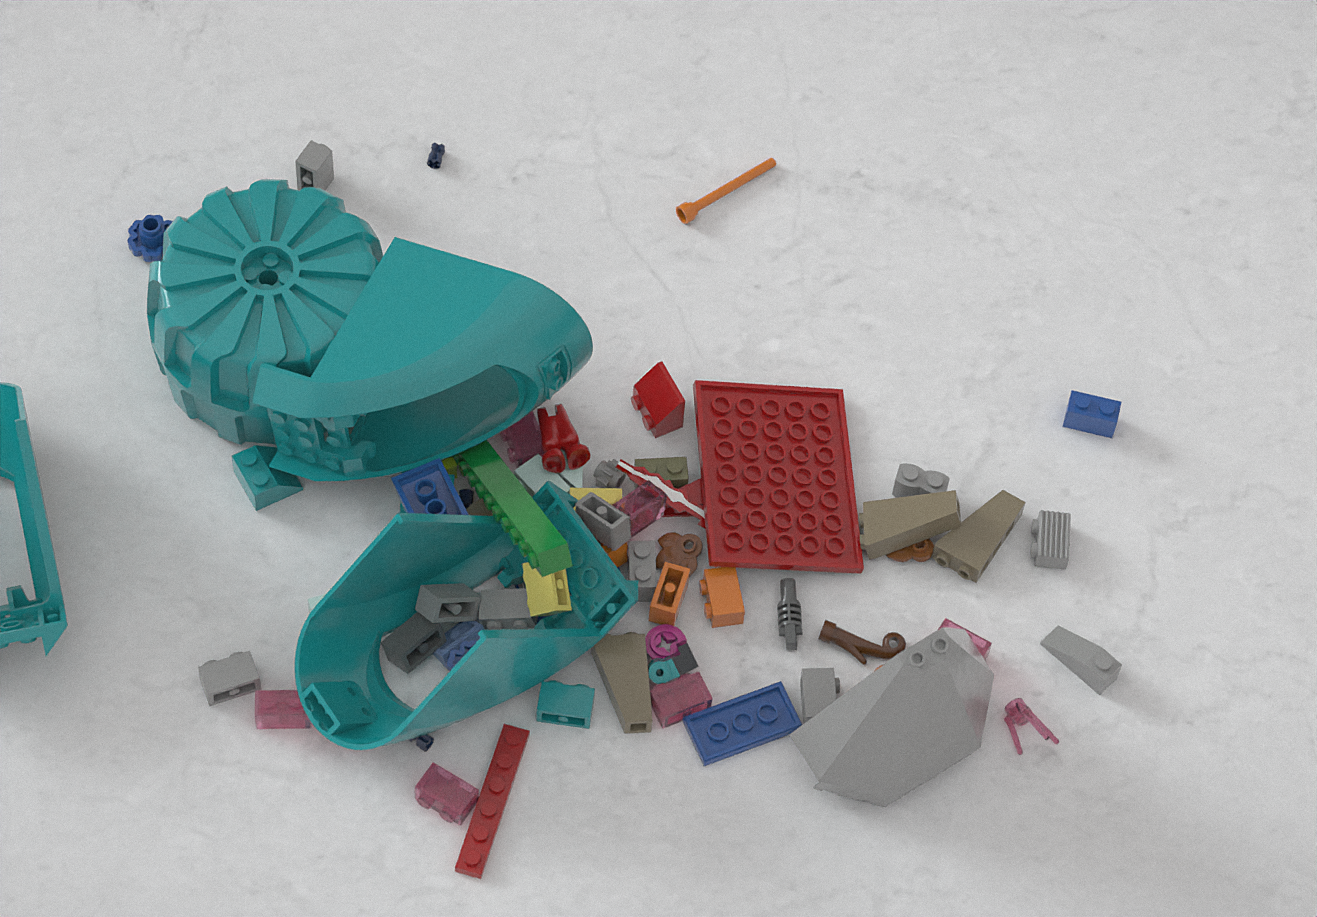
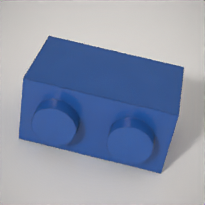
M1071 390L1062 427L1113 438L1122 402Z

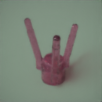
M1016 698L1005 706L1004 710L1007 716L1004 718V721L1009 727L1019 755H1022L1023 751L1014 726L1016 723L1018 726H1023L1030 722L1045 740L1050 738L1055 744L1059 743V740L1032 712L1022 698Z

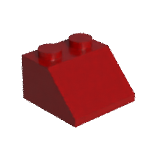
M660 361L633 385V396L631 397L634 409L636 411L639 410L643 416L642 421L646 430H651L655 438L682 428L685 410L684 397L663 361Z

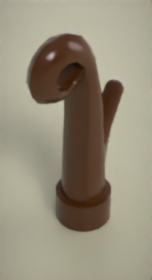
M825 620L818 640L830 644L831 642L852 654L862 665H865L867 661L861 653L878 658L891 659L906 648V641L899 633L890 632L886 634L883 638L882 646L850 633L828 620ZM889 641H896L898 646L891 648Z

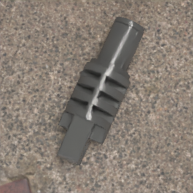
M784 578L780 580L781 601L777 605L779 637L785 636L786 650H797L796 635L803 634L801 604L796 596L795 579Z

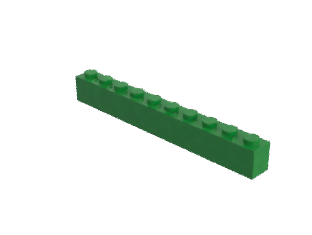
M487 440L453 456L461 475L467 477L471 488L475 487L478 498H483L487 510H492L496 522H501L503 531L509 533L512 543L514 545L518 544L521 555L523 557L527 556L532 569L536 568L539 574L544 577L573 566L566 540Z

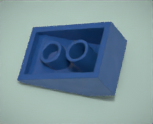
M440 458L391 478L406 513L468 515Z

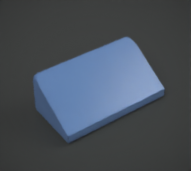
M477 621L457 623L444 633L447 642L438 648L433 655L445 666L449 653L454 649H458L463 641H478L480 639L478 633L480 630H485L483 625Z

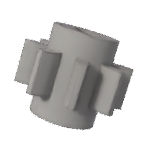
M613 459L608 462L605 460L600 462L593 474L598 481L596 483L597 487L619 488L622 485L626 474L615 468L618 461Z

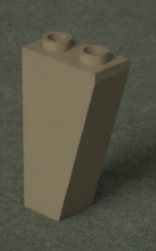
M956 490L863 502V513H859L860 526L864 528V534L860 535L861 549L866 550L869 560L876 559L960 527V503Z
M1002 490L962 521L960 527L952 529L939 539L934 545L931 558L939 565L956 571L962 578L977 583L1022 516L1026 502Z
M627 632L623 635H611L607 633L605 637L591 648V654L624 734L651 732L652 710L645 634Z

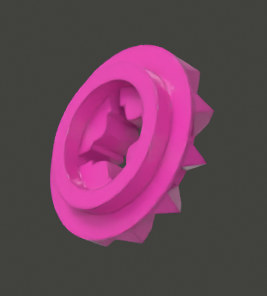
M667 624L658 625L652 628L645 637L646 653L649 654L652 660L656 658L664 659L678 652L676 644L686 640V637L675 626ZM662 638L667 644L672 643L670 645V652L664 647L660 648Z

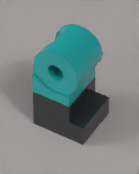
M686 640L676 644L678 652L664 659L656 658L649 662L648 675L652 682L664 684L699 667Z

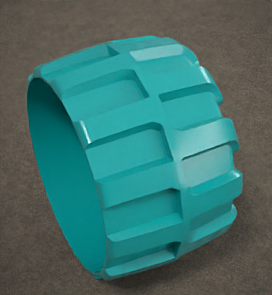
M261 179L252 183L249 189L233 192L227 186L207 194L202 202V208L189 218L177 216L164 232L163 259L150 263L147 319L151 344L160 371L163 375L167 376L175 403L190 419L198 418L218 432L219 438L240 445L245 442L275 444L277 447L267 408L252 403L260 366L262 363L311 378L383 257L380 240L370 224L356 215L346 213L343 199L321 188L291 189L289 188L288 180ZM321 423L323 433L327 432V429Z

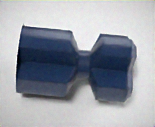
M436 142L432 144V150L427 160V165L430 168L438 169L441 167L442 156L445 152L443 144L438 145Z
M471 489L459 490V497L465 509L473 504L474 491Z
M429 734L409 739L410 742L416 739V746L425 752L430 749L434 742V738Z

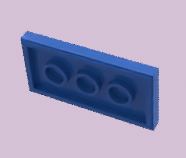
M781 681L683 717L684 726L703 766L790 735L802 726V722Z

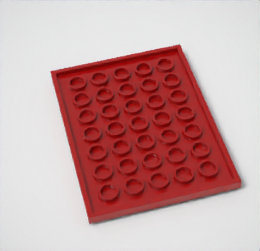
M695 380L693 383L709 566L861 574L864 570L860 545V530L843 389Z

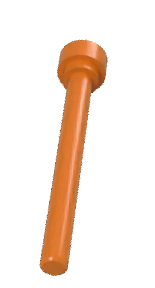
M767 159L694 203L684 202L677 206L676 214L684 224L691 222L701 209L775 167V159Z

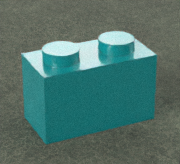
M556 680L541 681L536 722L590 729L595 688H590L584 684L567 685Z

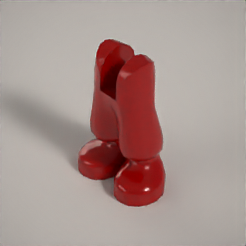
M563 404L555 405L556 415L548 416L546 407L538 408L537 418L541 433V446L544 451L541 459L543 468L553 473H561L565 470L566 462L561 449L566 454L570 470H575L585 465L591 457L589 448L584 444H580L578 434L571 424Z

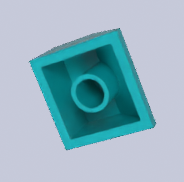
M254 445L232 455L233 471L256 511L303 491V487L296 475L268 467L278 451L277 447Z

